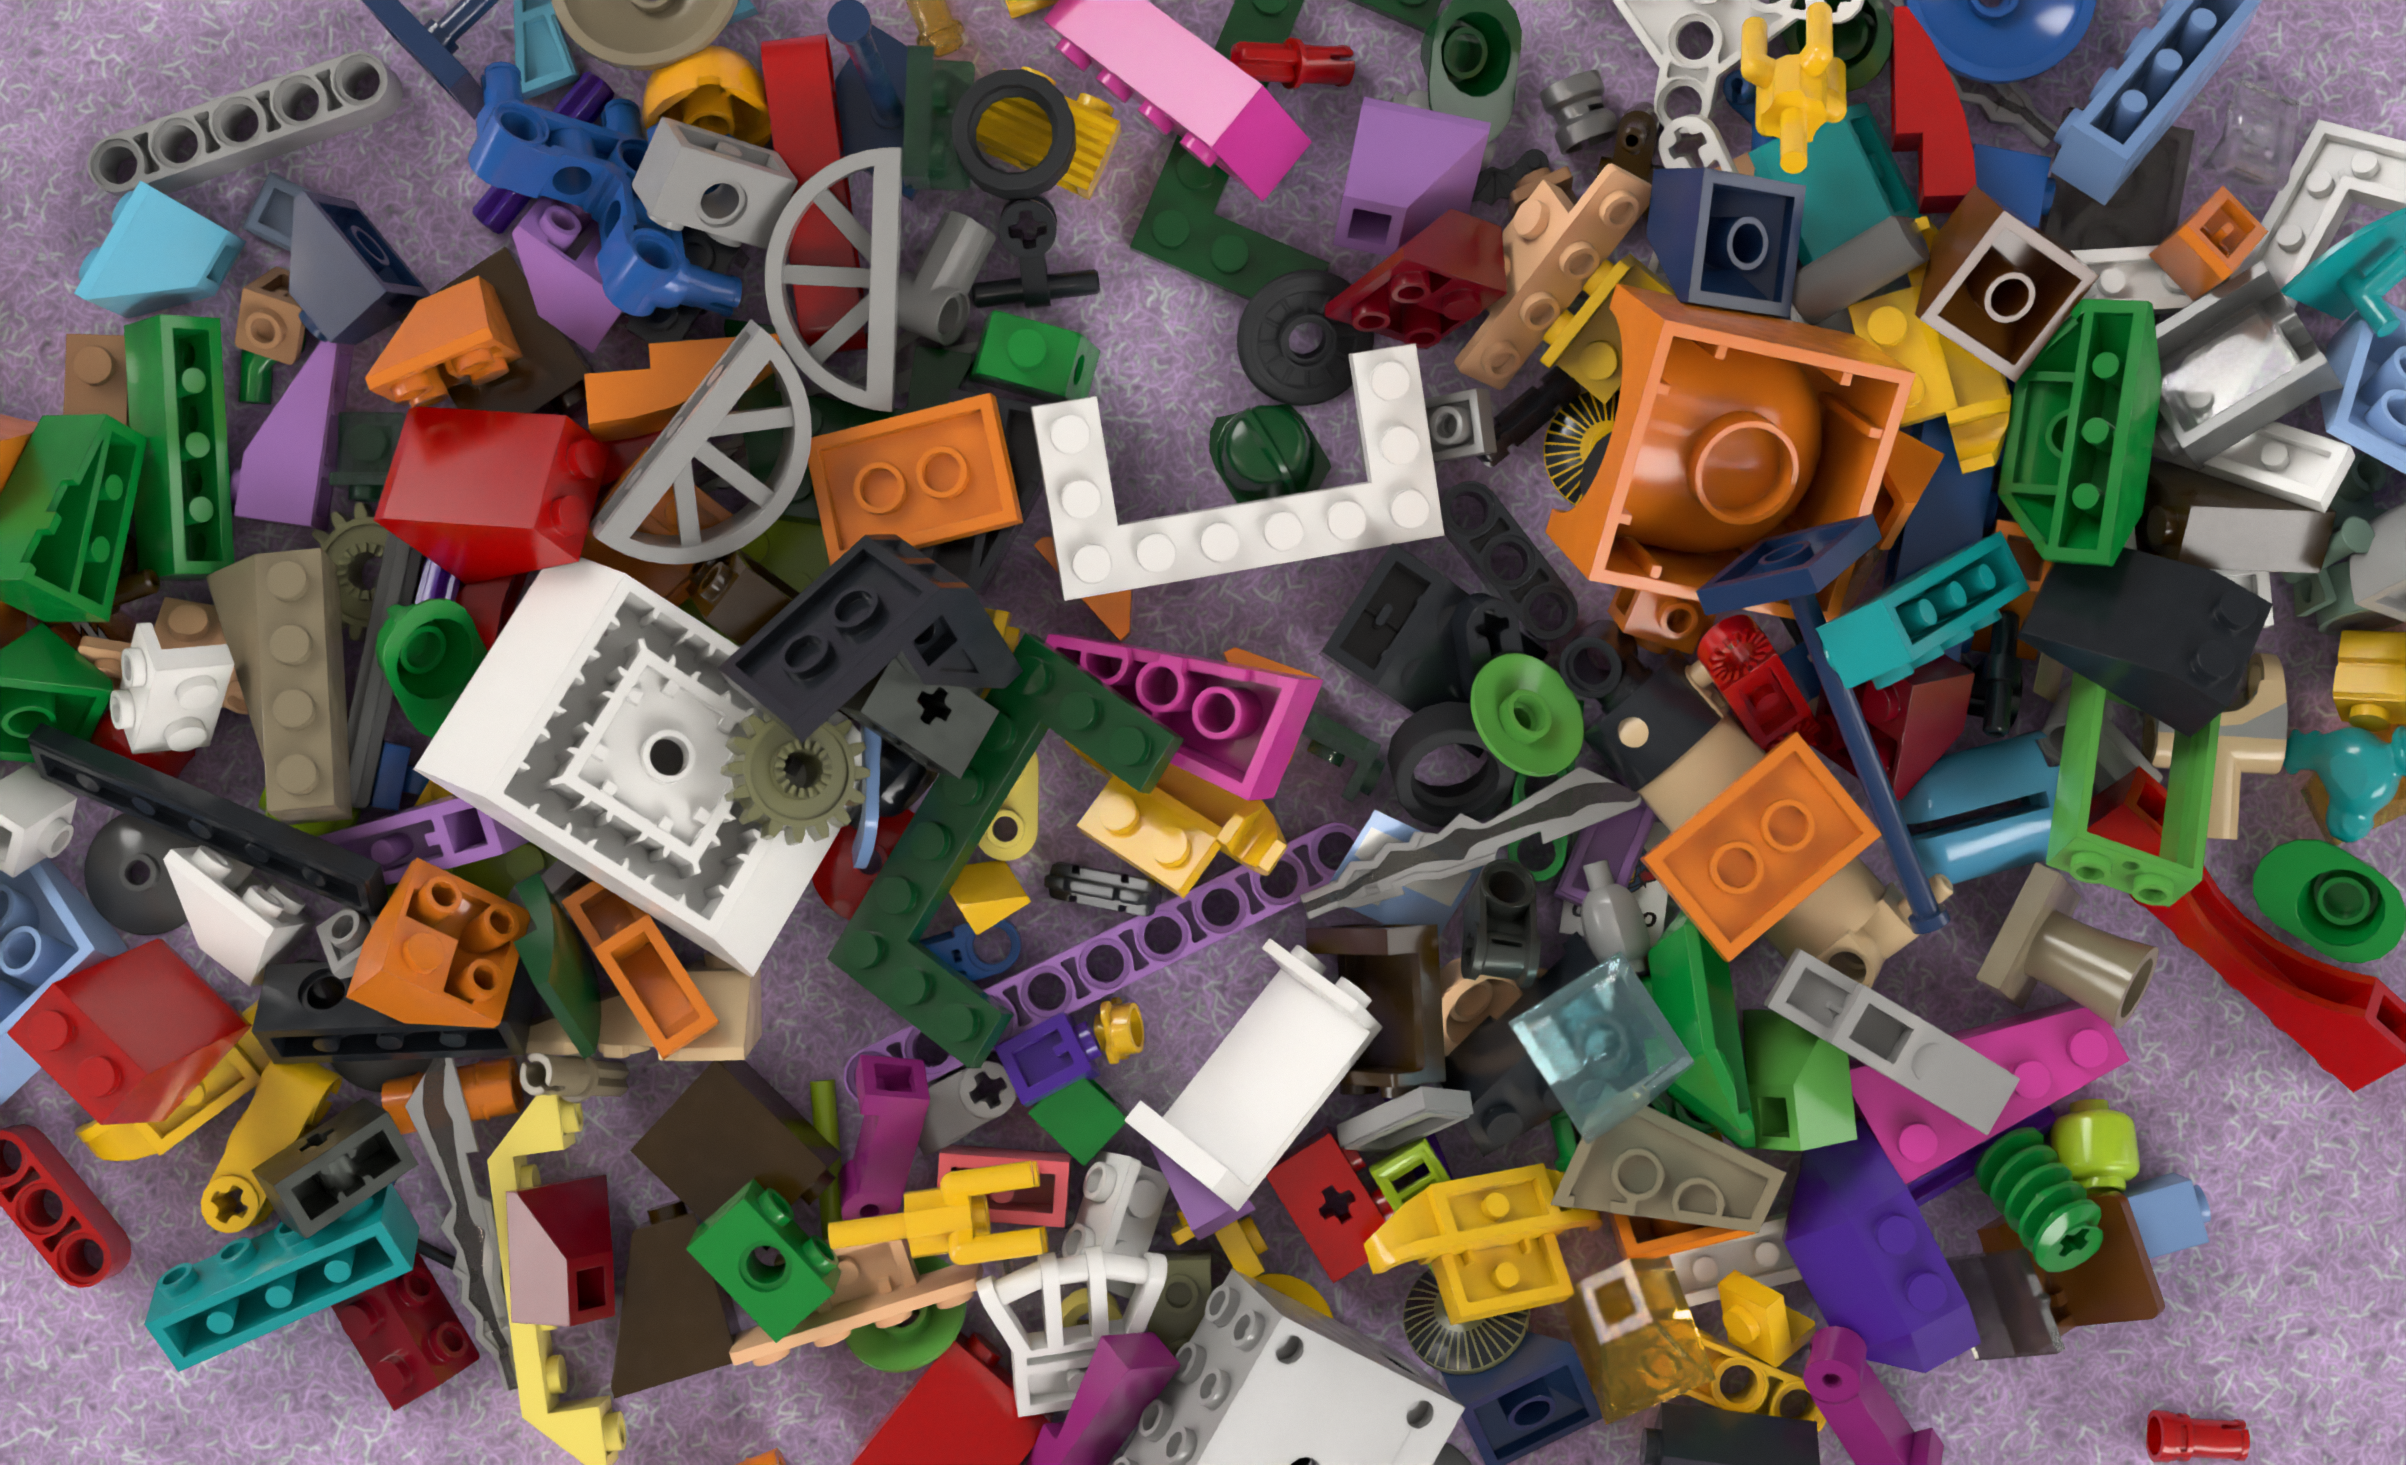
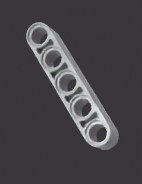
M364 51L349 52L107 136L98 141L91 149L87 161L88 173L96 185L119 199L127 192L134 191L140 180L167 195L384 120L394 114L401 104L403 97L402 83L396 73L373 54ZM369 74H379L380 84L377 92L368 99L357 100L356 88L359 81ZM317 94L319 96L317 112L308 120L298 121L296 110L300 101L308 95ZM257 115L259 122L257 132L249 140L238 142L236 131L240 122L248 116ZM189 136H196L198 147L195 155L190 160L179 163L176 154L178 146ZM136 157L137 169L135 175L126 183L119 184L117 180L118 167L127 158Z

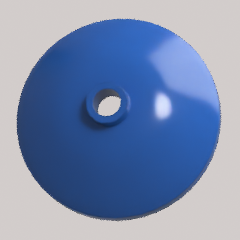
M1903 0L1904 6L1910 9L1931 38L1948 70L1969 80L1981 83L2008 84L2036 77L2062 61L2083 38L2092 20L2097 0H2000L1999 5L1992 8L1985 6L1981 0Z

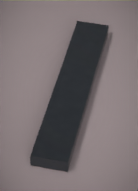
M42 722L27 738L42 779L197 844L206 846L216 852L371 917L372 915L377 917L389 900L381 863Z

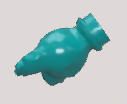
M2398 726L2394 730L2391 743L2383 741L2373 732L2360 727H2345L2326 734L2317 730L2307 734L2298 729L2292 730L2290 737L2287 738L2283 766L2290 775H2296L2301 770L2317 772L2329 795L2325 824L2330 836L2345 843L2356 842L2366 837L2374 826V815L2394 798L2401 778L2403 776L2406 777L2405 726Z

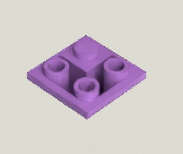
M1363 97L1333 245L1389 256L1452 208L1469 214L1491 123Z
M541 196L512 232L533 301L541 318L593 354L623 313V311L609 301L602 287L603 281L597 261V254L601 250L598 222L593 220L591 214L586 213L580 206Z

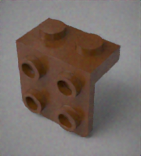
M2112 1191L2087 1195V1199L2093 1200L2101 1208L2102 1216L2096 1227L2103 1231V1241L2099 1250L2087 1261L2065 1271L2047 1272L2036 1263L2033 1253L2023 1246L2019 1235L2008 1226L2003 1214L1977 1230L1983 1247L1984 1258L1992 1272L2004 1306L2006 1320L2011 1326L2019 1352L2042 1350L2077 1326L2154 1319L2164 1311L2165 1302L2130 1203L2121 1192Z

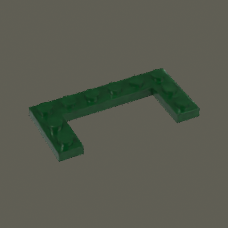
M1235 0L1214 50L1230 60L1231 48L1240 41L1283 44L1286 39L1290 38L1305 0ZM1443 0L1347 1L1425 33L1426 29L1434 21ZM1258 81L1268 89L1270 82ZM1177 135L1131 242V251L1248 301L1265 284L1283 274L1306 269L1327 272L1329 262L1214 214L1230 176L1214 163L1210 168L1202 164L1179 143L1183 138Z
M1025 632L1013 652L1023 672L1005 689L991 688L984 699L988 704L999 710V713L963 775L959 779L939 773L827 957L829 961L968 1068H981L1014 1014L921 944L919 940L1046 732L1050 728L1135 790L1145 794H1151L1184 740L1179 734L1043 639Z

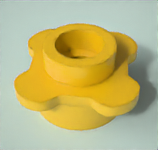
M1120 997L1112 998L1111 1002L1102 1001L1100 1013L1096 1014L1094 1018V1034L1102 1051H1106L1110 1064H1118L1119 1060H1127L1130 1054L1141 1053L1144 1047V1025L1139 1007L1135 1002L1122 1004Z

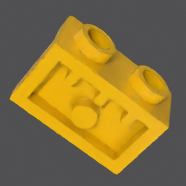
M1631 254L1620 259L1616 265L1606 259L1583 286L1582 290L1590 297L1576 315L1566 309L1542 338L1550 347L1539 361L1549 369L1556 364L1569 376L1574 377L1580 385L1604 404L1609 402L1619 390L1622 377L1621 334L1616 317L1609 309L1616 283L1676 296L1672 287Z

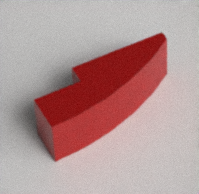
M1907 6L1894 7L1890 21L1893 31V43L1889 57L1891 152L1917 151L1918 214L1953 213L1974 184L1977 186L1974 151L1965 112L1950 73L1929 35Z

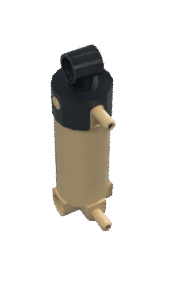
M1609 619L1597 620L1587 625L1563 650L1559 662L1561 677L1567 687L1574 693L1589 699L1595 698L1602 705L1601 710L1603 712L1584 730V740L1631 793L1636 792L1640 794L1641 799L1673 832L1765 756L1766 753L1731 715L1729 705L1711 685L1713 681L1700 660L1691 665L1680 651L1676 650L1653 669L1650 667L1646 668L1637 658L1638 647L1634 636L1623 633L1615 621ZM1594 647L1602 650L1610 660L1611 670L1599 669L1593 665L1588 658L1587 648ZM1856 856L1762 935L1786 962L1790 959L1795 948H1799L1856 982L1871 988L1885 960L1920 934L1912 932L1908 922V917L1912 914V911L1903 893L1892 881L1884 886L1865 863ZM1936 873L1928 879L1938 904L1953 894V886L1943 874Z

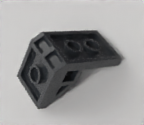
M896 534L864 535L718 667V670L729 685L801 743L823 725L895 657L898 658L907 672L925 685L1005 689L1023 672L973 589Z

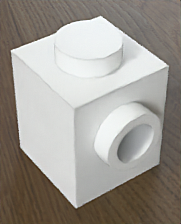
M28 765L0 780V870L12 878L46 857L54 858L59 855L69 844L74 832L71 822L78 797L59 785L42 779L40 773Z

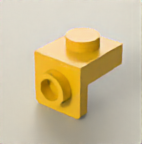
M1181 1209L1176 1212L1180 1222L1171 1227V1236L1177 1246L1195 1237ZM1251 1215L1241 1221L1238 1219L1214 1232L1235 1270L1251 1278L1265 1272L1264 1262L1260 1254L1269 1250V1247Z
M1735 1269L1717 1283L1723 1311L1722 1320L1726 1328L1728 1342L1775 1368L1810 1341L1817 1331L1815 1321L1786 1306L1782 1294Z

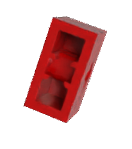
M1327 1126L1284 1153L1266 1175V1178L1334 1284L1368 1262L1363 1243L1395 1212L1380 1188L1369 1193L1357 1174L1359 1170L1367 1166L1357 1150H1346L1344 1147H1340L1339 1139H1335ZM1331 1185L1339 1194L1347 1190L1352 1192L1346 1198L1349 1211L1341 1216L1333 1208L1325 1211L1320 1209L1326 1203L1323 1190Z

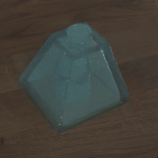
M1621 951L1508 1022L1586 1145L1641 1111L1695 1064V1061Z

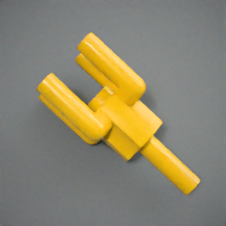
M1815 2L1806 10V45L1800 54L1785 55L1776 60L1767 56L1768 25L1766 21L1760 17H1750L1742 24L1741 75L1746 81L1756 85L1755 127L1757 132L1763 137L1774 136L1780 139V166L1785 172L1790 174L1800 173L1806 168L1808 163L1807 143L1813 141V137L1819 127L1826 122H1840L1847 112L1846 65L1842 59L1833 57L1832 8L1825 2Z
M1037 1160L948 1172L942 1177L940 1187L905 1192L904 1212L828 1223L831 1249L907 1239L912 1258L949 1253L951 1261L957 1265H970L1049 1252V1245L1045 1226L990 1234V1215L985 1195L1040 1187Z

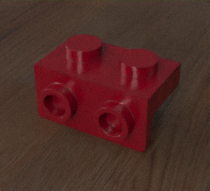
M418 1252L415 1253L412 1271L331 1306L341 1322L343 1330L350 1337L374 1377L376 1385L383 1392L393 1411L440 1386L480 1358L477 1348Z

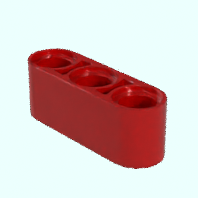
M27 1124L13 1125L0 1129V1206L56 1274L68 1285L84 1288L94 1286L121 1273L129 1263L132 1253L131 1242L126 1232L47 1136L38 1128ZM8 1140L17 1145L21 1152L22 1161L18 1170H13L9 1167L4 1159L3 1149ZM47 1190L56 1193L62 1201L63 1211L59 1220L52 1218L44 1208L43 1199ZM87 1239L95 1241L103 1251L104 1261L100 1269L90 1265L84 1256V1246Z

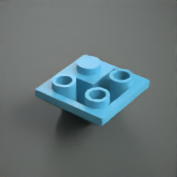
M140 180L135 190L127 192L117 203L112 214V224L114 226L102 246L94 248L84 259L79 270V280L81 282L74 294L128 319L212 297L217 293L246 241Z

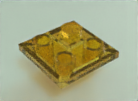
M1669 1255L1659 1258H1629L1577 1282L1573 1287L1575 1294L1561 1302L1605 1425L1614 1424L1656 1406L1661 1402L1716 1380Z

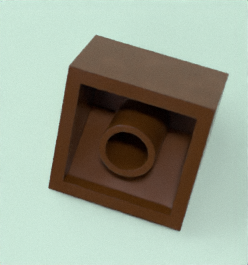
M1974 184L1933 238L1930 259L1927 262L1915 315L1921 321L2016 383L2066 320L2073 308L2096 282L2099 275L2068 248Z

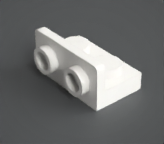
M1100 1150L1094 1165H1092L1085 1176L1083 1184L1084 1196L1074 1225L1068 1231L1063 1241V1257L1083 1255L1084 1247L1100 1245L1104 1252L1142 1258L1149 1250L1170 1187L1164 1174L1142 1165L1140 1160L1130 1156ZM1106 1279L1107 1292L1130 1299L1136 1283Z

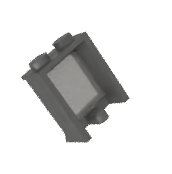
M2263 261L2250 267L2155 326L2162 378L2159 411L2164 417L2156 423V431L2174 458L2186 452L2198 470L2205 467L2203 465L2204 462L2318 394L2343 388L2322 351L2320 352L2297 313L2289 305Z

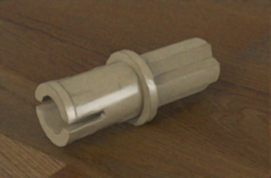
M534 1053L527 1057L531 1063H522L519 1074L520 1083L528 1094L535 1096L560 1095L565 1101L580 1103L586 1101L591 1096L621 1097L629 1088L626 1078L630 1072L622 1062L597 1061L591 1056L583 1059L580 1053L565 1056Z

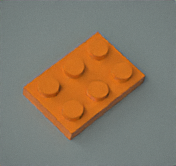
M992 393L811 438L808 465L830 566L864 535L896 534L914 548L920 549L1023 523L997 399Z
M1794 732L1642 856L1640 860L1723 961L1730 962L1882 836V834L1797 732Z

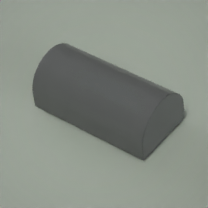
M1892 215L1795 272L1792 304L1801 317L1810 325L1815 326L1929 261V249L1915 219Z

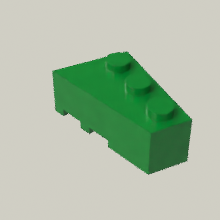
M107 414L42 415L0 495V601L44 622H109L147 437Z

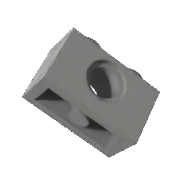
M662 116L632 182V187L646 208L648 217L665 228L681 231L684 226L705 231L714 240L730 247H740L743 242L767 249L775 225L783 209L788 204L798 181L776 151ZM721 183L715 191L703 195L708 188Z

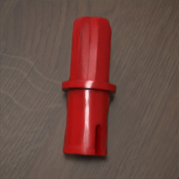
M1295 37L1286 39L1283 44L1240 41L1231 48V58L1229 60L1257 81L1280 82L1284 88L1290 90L1299 88L1301 84L1346 87L1352 81L1355 71V61H1339L1340 58H1351L1354 55L1350 46L1308 45Z

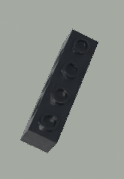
M519 957L501 1023L495 1028L405 1024L347 998L346 995L352 977L339 979L332 974L328 962L300 959L288 964H267L252 1028V1033L273 1064L526 1055L537 989L521 957Z

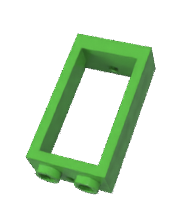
M2073 671L2046 865L2069 872L2073 878L2081 882L2100 883L2132 894L2137 901L2144 904L2170 907L2202 881L2221 713L2191 738L2175 730L2158 857L2087 832L2105 698L2137 710L2140 709Z

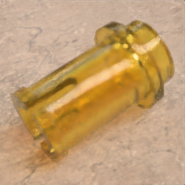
M905 0L919 32L915 39L917 46L921 50H926L929 58L944 57L955 52L963 45L964 42L961 34L965 30L962 21L953 19L946 0Z

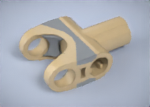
M2255 653L2252 655L2248 663L2246 691L2241 692L2238 699L2221 713L2207 838L2238 840L2241 773L2276 775L2283 766L2287 744L2288 706L2284 670L2280 659L2275 654ZM2144 712L2141 754L2155 768L2170 769L2175 729Z

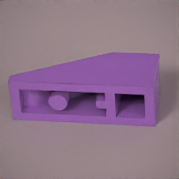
M320 341L243 452L241 467L237 466L233 471L230 481L231 503L236 504L234 516L257 522L322 531L328 530L354 345L330 343L329 341Z
M454 794L318 836V838L381 863L385 885L400 882L410 863L417 857L446 870L502 855L530 842Z

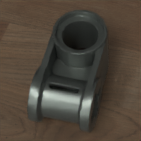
M1497 859L1489 862L1482 870L1464 905V942L1461 954V973L1464 979L1476 980L1479 975L1515 980L1516 986L1522 988H1530L1534 983L1541 951L1540 935L1537 931V886L1535 878L1529 869L1519 862L1510 859Z

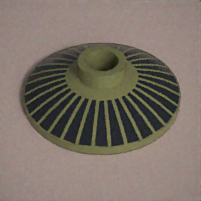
M1430 1268L1412 1286L1403 1310L1404 1331L1416 1355L1432 1368L1455 1375L1480 1373L1506 1360L1522 1342L1530 1322V1309L1450 1325L1436 1278Z

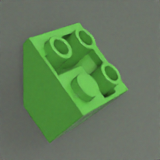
M1771 1009L1743 1010L1747 1084L1755 1129L1756 1148L1754 1149L1804 1151L1857 1140L1848 1054Z

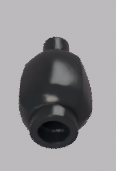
M890 743L880 754L879 817L882 818L894 817L905 812L920 799L938 776V772L929 770ZM860 780V784H859V791H860L861 793H862V780ZM862 804L854 806L848 813L851 818L849 825L856 831L861 819Z

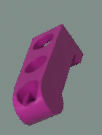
M860 1055L855 1080L860 1114L864 1115L854 1157L842 1166L838 1173L841 1215L844 1221L898 1212L930 1102L924 1060Z
M1831 1326L1816 1331L1810 1340L1809 1350L1811 1354L1805 1365L1803 1380L1806 1388L1812 1395L1811 1398L1856 1465H1941L1944 1444L1933 1428L1914 1432L1866 1362L1867 1347L1865 1341L1856 1332L1844 1327Z

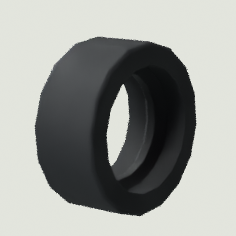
M1024 69L998 70L976 80L960 97L952 118V144L965 174L982 191L1005 200L1030 199L1052 189L1068 172L1076 151L1075 122L1064 94L1047 78ZM1021 97L1035 102L1046 112L1052 125V143L1048 154L1037 166L1024 172H1005L994 168L982 157L977 146L976 128L981 115L993 103L1004 98Z
M1444 702L1419 710L1405 719L1394 733L1387 754L1398 802L1412 818L1430 826L1446 827L1460 813L1480 821L1499 808L1510 794L1515 777V770L1501 762L1488 749L1480 737L1473 720L1471 703ZM1462 743L1473 744L1487 751L1488 759L1478 773L1464 782L1449 786L1428 785L1415 779L1413 771L1424 756L1438 747Z

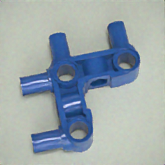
M502 61L489 64L484 69L485 75H481L480 78L484 107L478 113L476 119L477 139L468 155V162L474 173L486 183L497 188L509 189L536 199L539 195L580 206L586 213L591 214L592 219L598 222L601 250L597 254V261L603 281L602 287L605 296L621 311L633 316L643 317L651 315L657 307L670 309L682 304L719 313L727 318L733 314V308H737L741 299V279L738 276H728L690 264L689 259L685 257L682 231L665 228L651 220L647 215L646 208L632 187V182L649 146L648 141L644 139L642 134L639 106L629 99L619 98L609 101L604 106L605 112L602 111L600 115L601 125L603 126L601 127L525 104L521 85V71L517 66Z

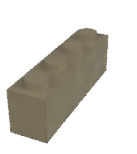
M322 548L253 554L206 576L265 763L267 812L287 825L352 819L339 577L336 576L338 566Z

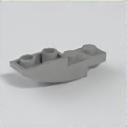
M1795 948L1763 1003L1764 1006L1987 1136L2020 1081V1078L1962 1042L1799 948Z

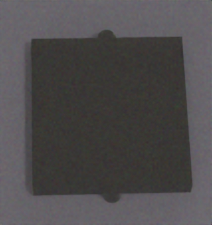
M2026 1248L1945 1258L1969 1302L1981 1340L1979 1345L1971 1348L1975 1361L2052 1355L2065 1350L2064 1343L2048 1306L2051 1303V1298L2047 1293L2043 1292Z

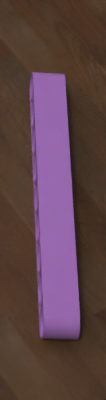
M1329 822L1287 841L1288 848L1279 860L1290 863L1295 869L1297 878L1292 891L1284 896L1277 897L1266 893L1260 884V874L1240 864L1192 887L1184 899L1176 895L1157 904L1153 915L1148 917L1135 915L982 989L1014 1014L994 1047L1063 1011L1067 1014L1076 1011L1300 902V895L1329 884L1338 870L1324 866L1319 860L1318 845L1321 839L1329 833L1342 832L1354 844L1359 836V832L1346 823ZM1224 888L1232 891L1237 896L1240 904L1239 912L1229 923L1215 924L1204 915L1202 902L1210 891ZM1156 917H1170L1181 928L1182 940L1171 951H1156L1146 941L1145 928ZM1103 944L1112 945L1117 948L1124 960V968L1121 974L1109 980L1096 977L1088 965V956L1091 950ZM1042 973H1053L1060 977L1066 988L1064 1001L1060 1005L1051 1008L1038 1004L1031 993V983L1034 977ZM910 1024L865 1046L853 1055L845 1066L843 1080L847 1092L854 1100L858 1101L855 1072L860 1055L924 1060L927 1082L964 1064L950 1053L945 1061L939 1063H932L923 1059L917 1049V1038L921 1031Z

